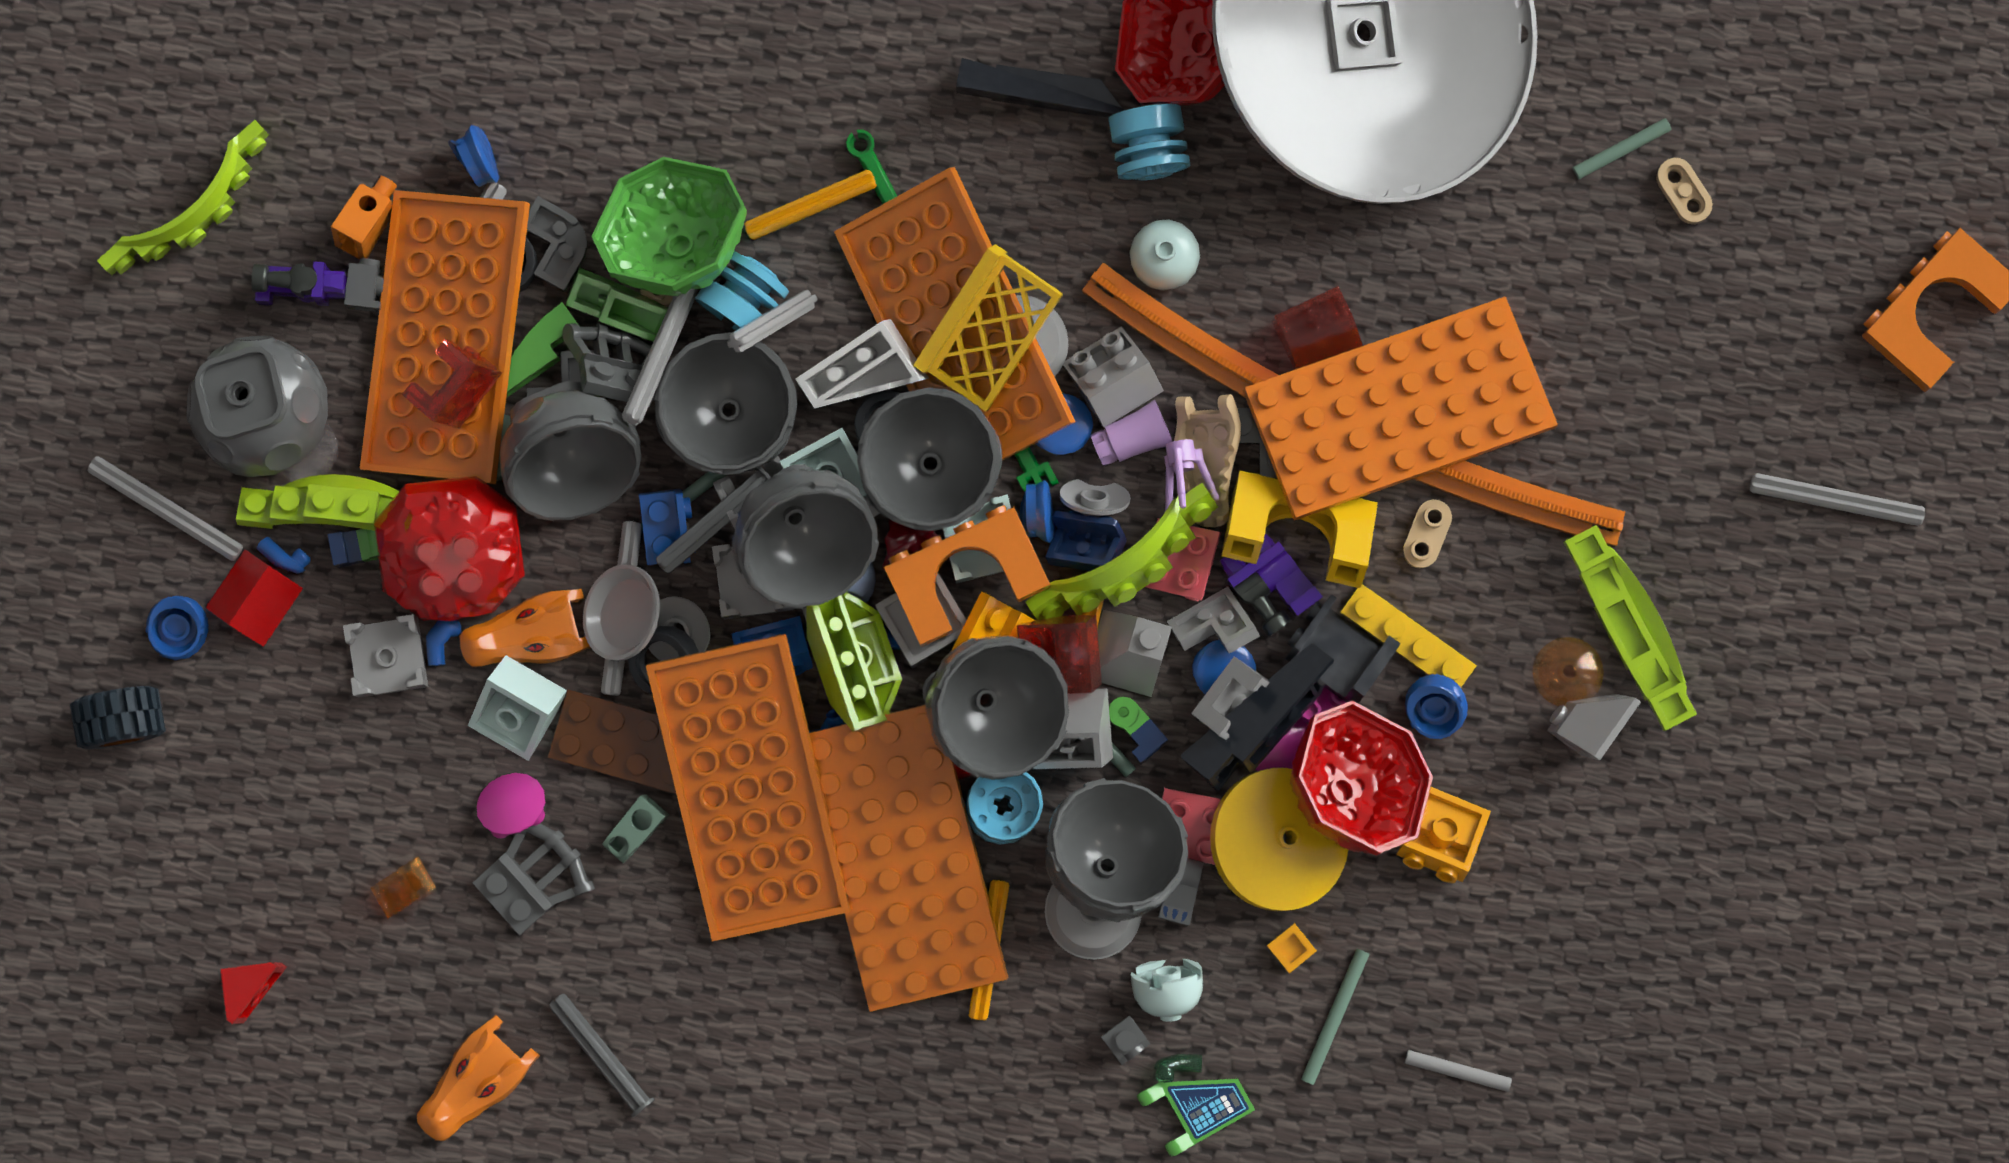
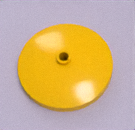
M1271 768L1257 771L1236 782L1219 802L1213 816L1210 832L1212 857L1224 883L1243 901L1260 909L1270 911L1299 909L1322 898L1339 879L1348 854V849L1340 847L1338 844H1335V841L1325 838L1321 833L1308 825L1306 817L1297 808L1298 798L1290 785L1292 773L1290 768ZM1284 833L1287 836L1286 843L1283 840Z

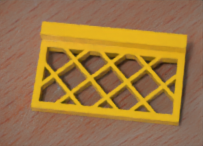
M996 244L986 250L913 364L914 367L923 373L929 372L985 412L989 410L1063 295L1056 288L1007 256V251ZM1005 266L1017 273L1019 288L1002 291L999 275ZM1025 279L1033 285L1026 286ZM994 284L996 292L988 293ZM1040 289L1051 298L1044 309L1031 311L1027 291ZM1021 292L1025 312L1007 315L1003 295ZM997 297L1001 317L983 320L980 304L984 299ZM975 314L977 321L970 322L973 315ZM1040 314L1038 319L1034 323L1032 316ZM1026 317L1029 329L1027 336L1012 340L1008 320ZM1002 321L1006 341L988 344L984 325ZM978 326L982 346L964 349L961 335L964 329ZM957 342L958 350L951 351L955 343ZM1021 343V345L1015 353L1014 345ZM1007 346L1010 362L1007 367L994 369L990 349ZM983 351L987 370L970 373L966 354ZM959 355L963 375L951 377L940 369L947 357ZM1002 373L996 382L995 374ZM988 375L991 391L986 399H983L973 391L971 378ZM959 380H965L966 386L960 383Z

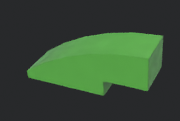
M580 267L566 300V306L599 318V322L654 342L668 310V307L632 289Z
M563 302L546 314L530 330L511 357L506 398L561 361L553 349L564 342V326L567 323L578 324Z

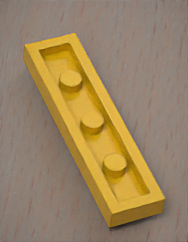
M1363 584L1361 588L1356 589L1340 612L1382 643L1385 642L1389 635L1401 644L1396 653L1427 675L1439 674L1446 676L1462 687L1477 666Z

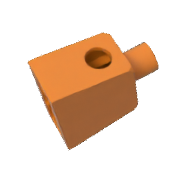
M379 175L372 188L364 184H360L331 225L336 247L357 259H368L391 219L392 201L390 198L397 188V185L392 180ZM367 206L371 207L370 211H365Z

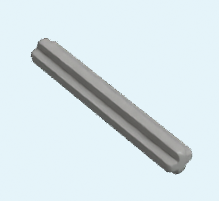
M803 290L731 333L730 340L727 341L728 347L734 348L737 353H741L814 309V303L817 301L816 295H811L809 290Z

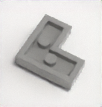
M1229 587L1222 589L1167 621L1184 651L1213 634L1217 635L1229 654L1260 637L1255 625Z

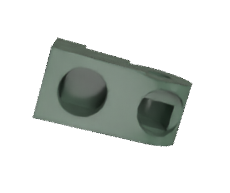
M647 794L641 795L602 845L624 864L670 814Z

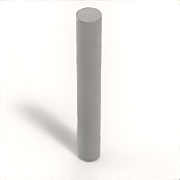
M1408 1050L1405 1064L1506 1092H1509L1512 1078Z

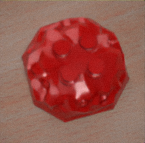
M1123 0L1115 71L1139 103L1143 105H1193L1211 100L1225 86L1218 66L1213 41V0Z
M477 476L405 484L374 521L383 592L423 621H455L460 618L494 613L525 576L516 505Z
M1354 701L1312 716L1297 746L1295 758L1291 761L1293 768L1290 779L1292 791L1298 798L1297 808L1306 817L1308 825L1321 833L1325 838L1335 841V844H1338L1340 847L1354 852L1379 855L1417 839L1433 776L1412 732Z

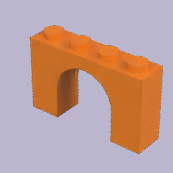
M1961 228L1952 235L1946 231L1933 245L1937 250L1934 256L1929 261L1923 257L1909 272L1914 278L1905 287L1900 283L1888 295L1886 299L1891 304L1883 312L1876 309L1863 323L1867 330L1862 337L1924 392L1931 389L1954 362L1924 336L1917 324L1915 310L1921 292L1927 286L1935 283H1954L1965 288L1993 314L1999 312L2009 302V270Z
M1005 505L995 508L985 514L987 520L976 525H974L972 520L965 522L953 529L955 535L944 540L941 539L940 535L921 543L923 549L910 555L908 550L888 559L890 565L884 567L921 648L953 633V629L937 597L935 582L942 564L958 552L975 550L993 557L1003 569L1018 603L1050 588L1048 578L1014 507L1008 510Z

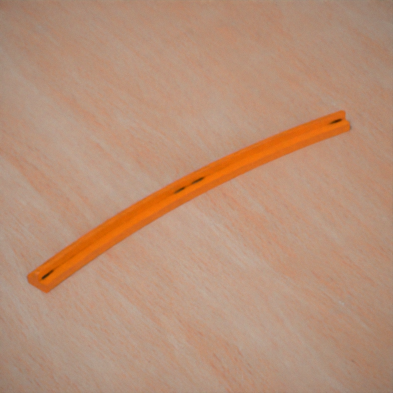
M1102 263L1098 270L1093 273L1088 283L1082 289L1084 294L1133 329L1244 398V387L1278 376V374L1244 356L1182 318L1129 282L1105 263ZM1096 284H1099L1105 290L1114 295L1113 298L1106 292H1104L1102 289H1100L1098 286H1096ZM1462 461L1414 478L1418 482L1481 506L1576 536L1591 528L1592 524L1613 529L1611 532L1599 528L1605 542L1615 547L1618 544L1620 532L1623 528L1625 511L1551 491L1467 461Z

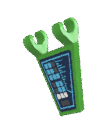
M1238 1079L1158 1082L1137 1095L1142 1106H1147L1166 1096L1186 1133L1165 1145L1170 1156L1180 1154L1255 1110Z

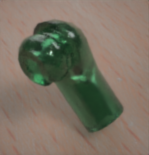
M1174 1054L1157 1060L1154 1065L1156 1080L1162 1083L1172 1082L1174 1080V1072L1202 1073V1055Z

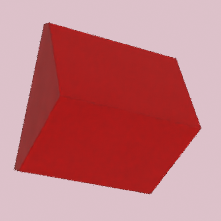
M244 550L205 608L234 629L264 647L304 588L247 550Z
M269 962L221 969L226 1020L231 1024H244L287 966L283 963Z

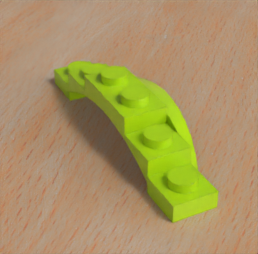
M256 120L250 123L228 142L227 151L218 173L195 203L178 217L161 227L142 234L121 237L113 247L97 260L99 264L111 275L116 272L122 274L135 263L133 257L137 253L147 262L152 258L157 261L171 249L169 243L172 240L182 249L187 245L192 248L199 244L207 235L204 231L214 221L216 224L222 223L233 212L230 207L236 202L228 195L227 191L231 188L235 191L249 180L250 176L247 173L252 168L243 158L248 154L251 157L257 155L266 146L265 139L269 134Z
M338 474L316 475L297 479L283 486H275L274 491L242 487L236 522L237 525L273 529V525L307 523L340 525L375 531L374 521L399 491L374 480Z
M1203 483L1186 493L1185 508H1180L1178 497L1172 500L1155 526L1136 544L1115 559L1082 575L1052 581L1049 589L1025 601L1036 619L1045 625L1060 618L1064 611L1070 607L1079 617L1083 613L1097 608L1100 602L1106 598L1116 607L1120 603L1131 600L1138 591L1150 583L1161 580L1166 575V572L1173 568L1167 557L1172 553L1182 551L1190 541L1196 538L1189 527L1206 520L1214 510L1219 508Z
M1597 525L1564 541L1580 573L1579 577L1595 605L1594 609L1626 670L1629 669L1642 696L1651 706L1663 731L1697 715L1686 694L1685 678L1669 633L1652 600L1627 564L1613 548L1607 545Z

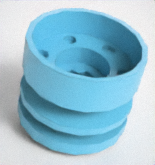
M1156 104L1124 110L1109 117L1112 142L1129 144V147L1115 153V161L1124 163L1117 167L1119 179H1159L1190 167L1189 155L1178 154L1187 150V142L1183 140H1170L1171 136L1184 131L1180 105Z
M734 251L729 261L735 267L734 271L725 267L720 274L727 280L724 285L713 281L710 286L699 291L695 300L720 320L724 316L735 323L732 328L738 330L762 315L758 311L761 305L768 309L778 306L768 296L769 293L785 299L789 290L763 264L752 257H747Z
M1025 772L1020 776L1004 779L978 777L968 791L965 807L974 833L987 842L1001 845L1014 843L1025 837L1040 819L1043 800L1041 789L1035 779ZM1003 797L1009 800L1008 806L1012 808V811H1005L1003 815L997 814L998 807L993 804L994 800L1000 802Z

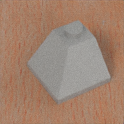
M1103 610L1090 662L1086 666L1083 678L1152 697L1172 627L1132 615Z
M1620 694L1569 701L1565 706L1560 705L1553 712L1550 718L1552 724L1547 731L1581 756L1601 760L1641 701L1637 698Z

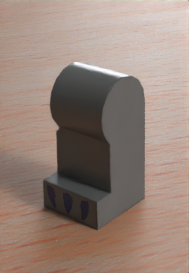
M1187 858L1182 881L1174 892L1161 904L1158 918L1190 926L1204 862Z

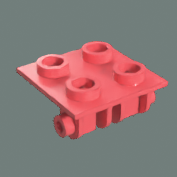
M1191 526L1189 528L1196 538L1190 541L1182 551L1169 555L1167 558L1173 568L1166 572V575L1161 580L1150 583L1145 588L1183 596L1196 602L1202 601L1221 532Z
M1165 788L1162 799L1170 805L1177 817L1181 816L1188 834V858L1215 865L1211 852L1210 832L1213 816L1221 799Z

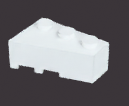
M888 319L881 321L797 377L796 381L815 409L928 379V376L913 366L917 360L892 320Z

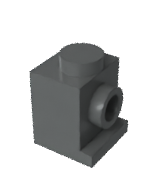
M361 258L359 259V264L349 263L344 305L348 309L379 312L381 310V302L378 301V297H381V292H383L384 279L381 276L380 261Z
M1130 1015L1101 1036L1121 1065L1131 1060L1150 1045V1042Z

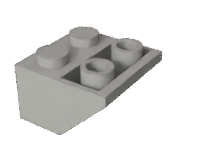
M1122 326L1106 334L1084 350L1075 353L1063 364L1089 408L1104 428L1164 391L1149 361Z
M1107 688L1067 689L1069 716L1065 729L1067 732L1058 749H1055L1044 762L1033 769L1102 768L1113 758Z

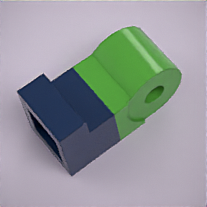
M360 529L327 534L333 564L337 568L378 560L375 531Z
M1119 697L1110 704V722L1116 728L1124 730L1138 746L1132 751V755L1140 764L1144 763L1168 742L1164 734L1131 698Z

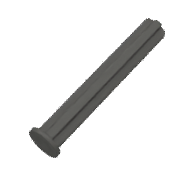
M761 466L756 468V472L656 557L659 567L667 574L674 571L731 522L726 512L732 510L734 514L738 513L742 508L746 495L759 484L771 478L770 475Z
M561 994L549 1004L551 1011L633 1111L631 1114L633 1118L655 1101L653 1097L648 1098L567 995Z

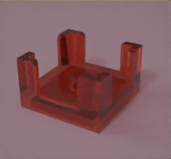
M445 338L437 348L436 354L455 371L441 389L436 390L432 396L415 382H411L402 395L431 421L460 428L502 375V372L473 347L467 345L464 349H461L452 340Z

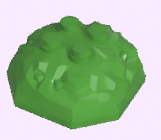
M662 157L619 178L591 237L612 278H616L619 282L650 291L653 294L678 297L681 294L687 293L690 289H702L710 286L713 280L722 273L731 260L736 245L740 243L747 210L727 170Z

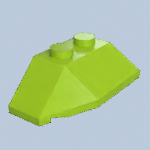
M848 591L821 605L806 606L807 640L830 705L852 732L886 721L885 715L890 713L889 711L897 695L902 677L880 613L861 599L848 593Z

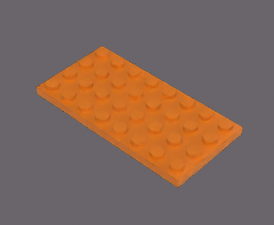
M949 167L834 231L877 324L883 320L891 319L916 359L986 250L992 246L955 167ZM1003 269L999 275L1002 291L1013 289ZM994 284L988 293L996 292ZM1015 293L1003 295L1007 315L1023 313ZM997 297L987 298L982 301L980 307L983 320L1001 317ZM975 314L973 315L970 322L977 321ZM1026 317L1008 320L1012 340L1027 336L1029 329ZM1002 321L984 325L988 344L1006 341ZM978 326L965 328L961 334L964 349L982 346ZM1036 337L989 410L985 412L979 407L999 437L1002 461L1076 422ZM957 342L955 343L951 351L958 350ZM1021 343L1014 345L1015 353L1018 350ZM1007 346L990 349L993 368L1007 367L1010 362ZM983 351L966 354L970 373L987 370ZM960 356L947 357L940 369L951 377L963 375ZM926 372L928 379L906 384L909 392L923 388L947 389L959 394L929 372ZM1002 373L995 374L996 382ZM989 376L971 378L973 391L983 399H986L991 391ZM959 380L960 383L966 386L965 380Z
M394 190L360 470L440 479L477 476L485 483L496 484L530 203L515 200Z
M1506 296L1244 387L1243 390L1294 521L1547 432L1558 426Z
M786 633L647 664L646 670L712 942L850 912L851 909L844 888L845 883L842 869L836 853L837 848L834 834L828 818V809L820 783V775Z
M926 704L885 715L886 721L852 732L847 724L810 732L813 752L820 775V783L828 809V818L836 843V853L844 878V888L851 909L850 912L845 913L870 1012L1008 979L955 763L946 757L934 742L927 717Z

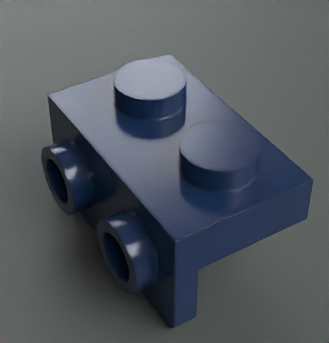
M1054 511L1052 519L1057 526V530L1045 558L1049 565L1092 571L1121 555L1127 538L1118 521L1110 516L1102 515L1096 517L1083 515L1077 511Z

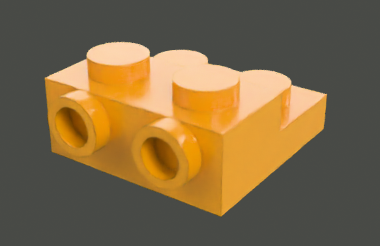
M981 592L951 651L969 639L996 636H1012L1024 639L1038 647L1041 641L1040 631L1043 624L1009 607L991 595Z
M1430 787L1419 836L1417 839L1401 845L1397 856L1402 857L1403 863L1412 869L1420 870L1424 866L1436 871L1437 878L1444 882L1455 883L1456 880L1463 882L1470 870L1491 811Z

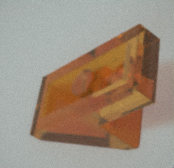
M419 856L370 888L387 919L402 912L416 901L437 891Z

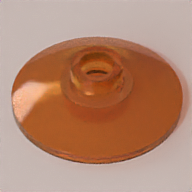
M1573 637L1558 638L1546 644L1536 656L1533 665V679L1537 690L1548 702L1556 706H1565L1569 701L1594 697L1602 685L1604 676L1603 664L1597 651L1587 642ZM1566 665H1571L1575 668L1576 674L1573 678L1564 676L1563 669Z

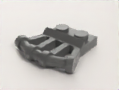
M567 323L563 328V340L579 363L582 392L628 402L652 344L626 331L610 330L604 324L598 323L596 326L579 327L576 323ZM584 341H593L594 354L589 351ZM607 343L616 345L617 359L609 358ZM631 350L646 357L642 365L632 363ZM653 395L652 400H651V402H650V404H649V407H650V405H651V403H652V401H653V399H654V395Z
M541 823L516 833L507 852L500 856L495 863L472 882L520 936L555 904L595 889L593 882L588 881L580 859L581 853L576 848L572 850L563 840L565 836L560 830L555 831ZM527 833L545 841L520 865L514 859ZM553 849L562 860L541 880L535 883L526 872ZM569 868L575 887L548 897L543 890Z

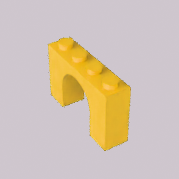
M1239 471L1232 495L1222 557L1257 564L1266 527L1276 520L1293 518L1278 479ZM1357 498L1300 519L1320 529L1329 542L1330 556L1326 581L1361 588L1369 564L1378 502Z

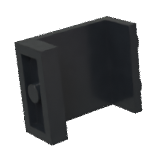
M1331 594L1324 605L1317 601L1309 612L1306 619L1311 623L1307 629L1303 630L1299 627L1287 643L1293 649L1285 659L1290 662L1309 644L1317 645L1334 659L1333 665L1320 677L1325 683L1324 687L1345 702L1354 701L1359 704L1401 643L1389 635L1385 642L1380 645L1330 609L1337 599Z

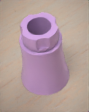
M1155 400L1121 420L1111 423L1105 429L1090 435L1103 466L1117 460L1121 462L1133 456L1166 447L1167 443L1173 442Z

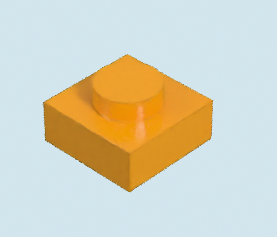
M1295 923L1267 945L1288 973H1291L1317 952Z

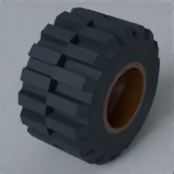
M136 686L94 693L77 698L69 704L76 745L79 748L90 750L122 746L159 737L166 731L159 689L151 686Z

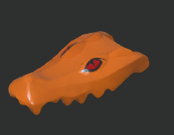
M582 588L548 591L535 595L487 622L464 629L460 635V649L465 661L472 667H480L499 663L507 655L519 663L547 664L566 659L591 648L585 636L579 638L570 604L584 599Z
M494 1015L484 1025L471 1033L458 1047L450 1065L439 1080L434 1093L419 1110L417 1123L431 1138L437 1141L447 1140L465 1122L474 1119L487 1108L504 1100L516 1089L529 1068L540 1057L531 1048L524 1053L522 1058H519L494 1034L503 1023L497 1015Z

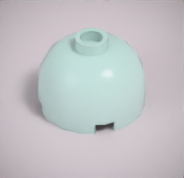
M1169 219L1157 220L1142 227L1134 237L1130 249L1131 266L1137 278L1148 287L1158 290L1175 289L1186 284L1196 273L1200 260L1199 244L1193 233L1182 223Z
M1183 959L1184 966H1163L1166 960L1150 961L1137 966L1136 974L1131 972L1134 998L1145 1012L1160 1017L1162 1021L1171 1022L1181 1019L1182 1014L1189 1012L1198 1004L1202 994L1203 975L1202 967L1198 962Z

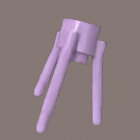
M1191 439L1167 443L1165 445L1167 455L1164 456L1166 465L1165 511L1173 500L1174 473H1176L1180 508L1186 507L1183 472L1194 470V463H1197L1213 500L1218 501L1219 494L1204 462L1202 449H1195L1194 441Z

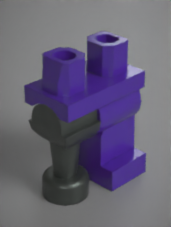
M313 262V269L306 267L303 263L296 264L293 267H276L266 264L253 265L252 291L256 292L255 301L260 305H273V296L297 297L303 302H316L319 306H329V298L345 299L346 273L343 271H331L324 262Z
M1266 533L1257 564L1248 563L1246 565L1244 561L1227 557L1220 560L1222 568L1228 576L1226 582L1242 602L1251 604L1266 621L1262 624V629L1268 637L1291 621L1285 611L1282 610L1277 613L1267 596L1273 591L1277 592L1295 618L1323 597L1299 569L1281 543L1278 541L1275 544Z

